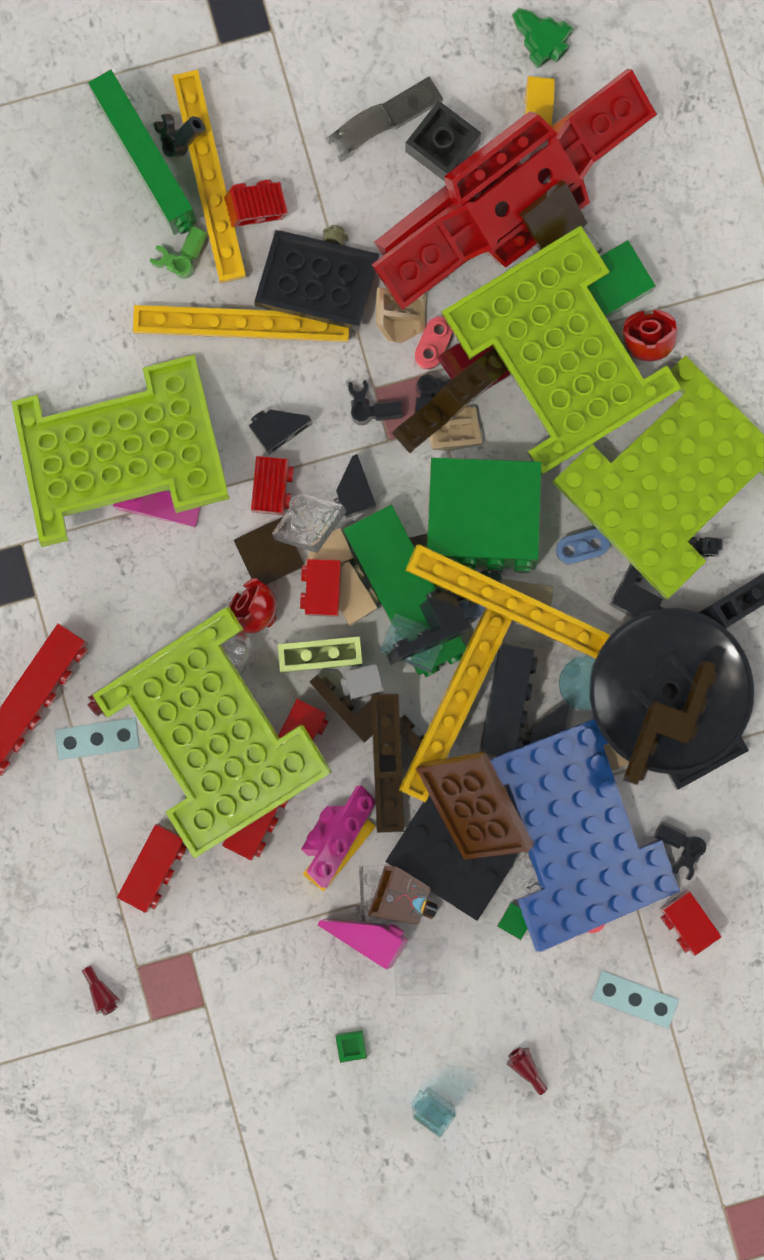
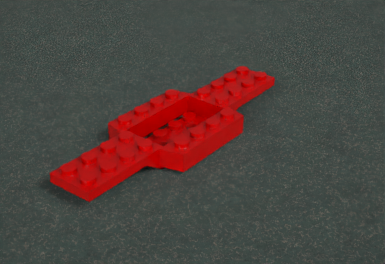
M627 68L552 127L539 114L529 111L444 176L452 203L372 264V267L399 308L404 310L454 270L476 256L486 253L497 264L506 268L534 247L536 243L519 213L560 180L567 184L580 210L590 203L583 178L592 165L657 115L633 70ZM547 140L548 145L541 148L539 152L523 164H520L518 168L498 181L480 197H477L475 201H468ZM543 168H548L551 177L548 182L541 184L538 180V174ZM500 201H505L508 205L507 213L499 217L495 213V207Z

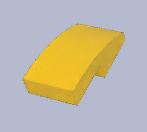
M527 76L524 103L526 104L525 114L529 111L537 113L552 126L555 79Z

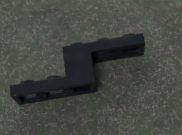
M630 563L609 605L632 618L652 610L664 609V607L660 606L663 601L662 598L634 584L635 581L640 583L644 576Z
M487 570L479 572L497 582L502 580L498 570L490 573ZM441 589L428 593L426 595L427 599L420 605V608L430 628L416 635L417 639L410 642L408 638L394 643L392 645L394 649L386 655L390 664H396L466 633L470 626L458 603L466 598L448 590L442 592Z

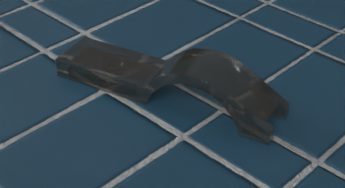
M430 76L385 103L374 105L360 112L327 137V142L329 145L334 142L341 153L337 156L341 163L351 157L359 147L371 138L384 131L400 128L433 108L438 100L443 102V97Z

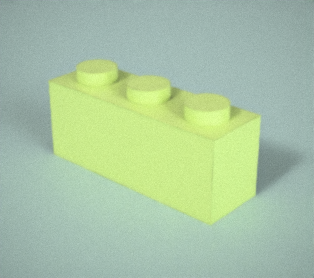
M360 636L278 644L281 673L363 665Z

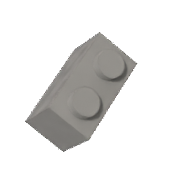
M377 664L344 672L346 678L340 679L344 695H350L352 701L383 693Z

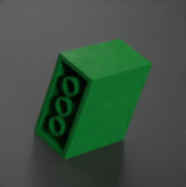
M431 458L427 549L474 571L476 567L487 568L488 572L495 570L503 572V568L514 569L515 573L522 574L530 573V569L535 570L539 553L541 462Z

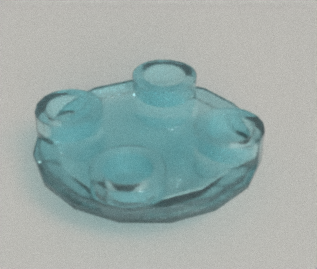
M592 657L575 658L567 663L560 673L558 682L560 694L565 703L575 709L591 710L589 683L595 661Z

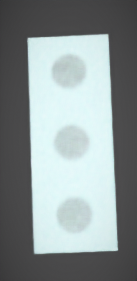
M135 718L55 730L59 760L139 748Z
M601 971L591 999L668 1029L679 999Z

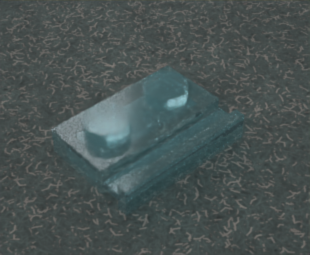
M395 613L380 652L388 654L394 649L392 646L394 643L408 638L409 642L417 639L416 635L429 629V627ZM442 644L405 659L403 662L430 673Z

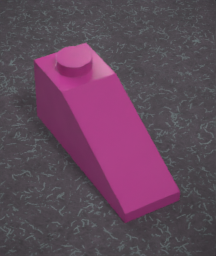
M161 491L113 504V507L119 511L196 527L200 507L176 513L171 492Z
M326 918L320 920L317 924L386 970L394 966L409 938L403 935L404 931L400 927L391 923L388 926L387 924Z

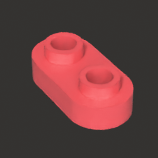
M435 317L427 323L415 350V361L422 369L431 370L440 364L437 357L445 352L452 337V330L443 317ZM441 326L444 328V332L436 334L434 328ZM427 350L433 352V357L430 359H426L423 356V353Z

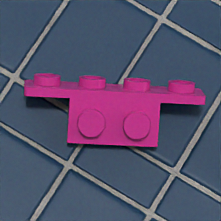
M362 785L355 787L345 806L325 807L301 848L307 856H315L307 873L321 888L328 887L375 805V799Z

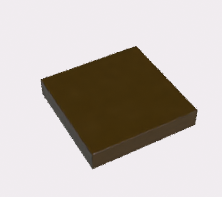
M562 180L519 213L539 250L547 247L577 227H584L587 224L570 189Z
M283 517L233 540L251 579L257 578L266 585L302 569V565H304Z

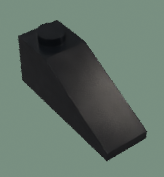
M764 573L698 613L710 617L725 628L733 625L764 605Z

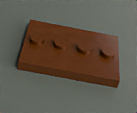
M486 752L421 762L416 770L464 860L528 852L534 846Z

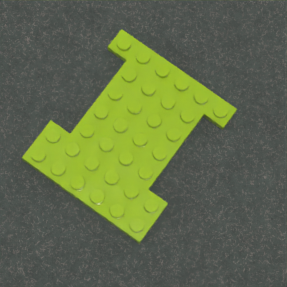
M582 226L577 227L441 311V314L469 359L490 346H494L548 433L549 439L527 452L532 461L541 462V475L681 389L667 365L643 379L587 287L606 276L609 270Z
M195 354L143 367L147 391L43 417L38 395L11 401L41 547L69 541L64 516L170 489L176 513L230 499Z
M686 355L670 369L681 387L679 391L683 395L623 453L610 463L591 444L552 482L666 600L707 562L688 541L759 472L764 477V434Z
M225 607L93 694L106 718L113 716L128 705L131 706L187 798L165 813L194 859L332 773L303 725L282 738L278 737L221 644L243 631V628L229 607Z

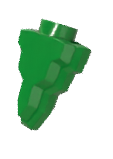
M518 8L512 14L517 30L525 37L524 46L530 52L529 59L537 68L541 67L549 59L557 63L568 51L570 45L566 41L573 33L574 28L565 21L557 22L551 17L540 18L533 11Z

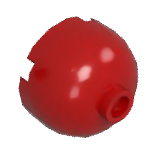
M644 310L638 311L629 316L624 322V343L628 352L636 359L648 362L661 360L667 357L676 345L678 334L676 320L667 312L653 310V314L644 315Z
M252 578L243 585L246 590L241 595L236 593L228 606L243 628L241 632L247 634H255L266 627H271L277 618V598L273 591L259 579Z

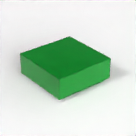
M510 902L497 927L521 940L528 928L521 908Z
M363 1030L335 1034L340 1063L367 1058Z

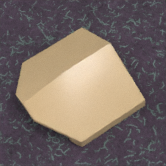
M377 288L376 325L387 341L403 343L425 330L426 295L423 294L402 310L386 288Z
M466 406L456 417L430 437L432 450L453 451L481 445L482 438L476 408Z

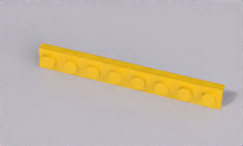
M197 69L172 75L183 124L190 117L195 116L202 120L205 127L204 132L188 147L219 282L222 284L244 279L246 274L235 227H231L230 217L228 216L224 200L227 192L199 71Z
M134 305V334L349 343V328L278 311Z
M416 545L406 568V571L594 659H596L602 645L610 636L608 633L421 545Z
M485 608L399 788L400 791L426 803L429 793L416 768L421 762L447 758L512 620Z

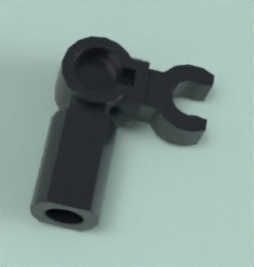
M162 114L161 118L163 121L153 123L155 131L162 136L160 138L162 150L167 157L184 156L187 153L188 146L205 130L202 120L195 116L190 117L178 130H175V121L171 114Z
M429 374L421 376L416 383V391L420 397L416 398L415 413L432 400L431 396H435L451 381V378L447 381H441V378H435Z
M363 380V389L359 392L355 391L353 383L349 382V394L354 398L351 400V416L355 424L363 426L367 425L371 419L384 421L402 418L401 400L374 403V406H370L369 399L365 398L369 391L367 381Z
M692 537L688 541L704 557H718L719 551H723V539L705 537L699 538V541H697V537Z
M660 821L654 833V838L662 840L664 843L680 849L681 846L684 847L681 853L683 858L674 864L673 873L677 874L679 869L685 866L688 869L685 879L691 880L695 871L694 863H698L700 857L706 851L705 841L696 836L687 837V832L664 821Z

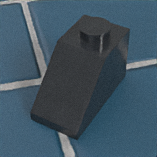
M270 409L266 413L262 410L251 418L252 423L249 424V428L268 455H270L313 423L309 415Z
M358 454L351 457L336 489L338 497L333 499L338 514L344 513L346 519L376 508V503Z
M563 704L530 727V733H524L522 747L565 730L569 705Z

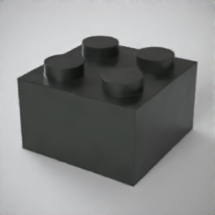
M438 100L405 142V152L445 182L444 176L464 162L480 143L481 132Z

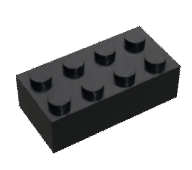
M506 644L500 645L479 753L486 752L487 755L497 757L522 747L523 739L518 738L520 728H525L528 711H523L524 702L530 700L533 684L528 683L529 676L535 673L538 657L533 656L534 650Z

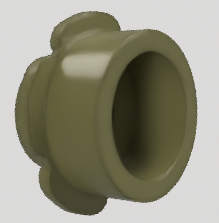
M331 225L323 230V241L344 245L349 237L347 234H344V228L338 225Z

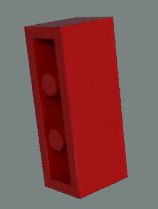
M160 824L154 825L117 896L118 899L144 913L149 912L150 908L156 909L162 898L159 891L163 883L168 885L175 873V870L171 869L175 860L181 861L187 850L179 834Z

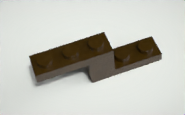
M493 347L446 384L430 402L392 432L409 454L456 417L475 397L508 371L496 349Z
M707 661L699 663L682 712L657 702H650L623 781L638 785L639 781L645 779L648 771V765H645L648 755H653L658 743V739H655L656 734L682 744H688L689 740L695 738L698 731V725L695 724L699 713L703 714L708 699L705 698L708 687H713L717 677V672H714L715 664Z
M316 675L309 681L364 743L373 736L371 700L353 715L351 712L354 709L353 705L344 696L339 699L333 693L336 687L326 676L321 679ZM404 714L400 717V734L417 752L424 735L418 737L412 731L415 725Z
M399 694L371 695L377 833L404 832L403 793L399 790L402 784Z

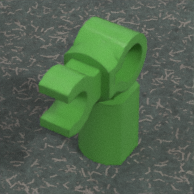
M192 226L180 250L181 255L175 253L170 255L163 246L157 245L155 249L163 253V257L161 260L150 258L149 261L157 268L166 266L168 271L175 273L179 278L187 279L194 272L192 262L198 258L208 234Z

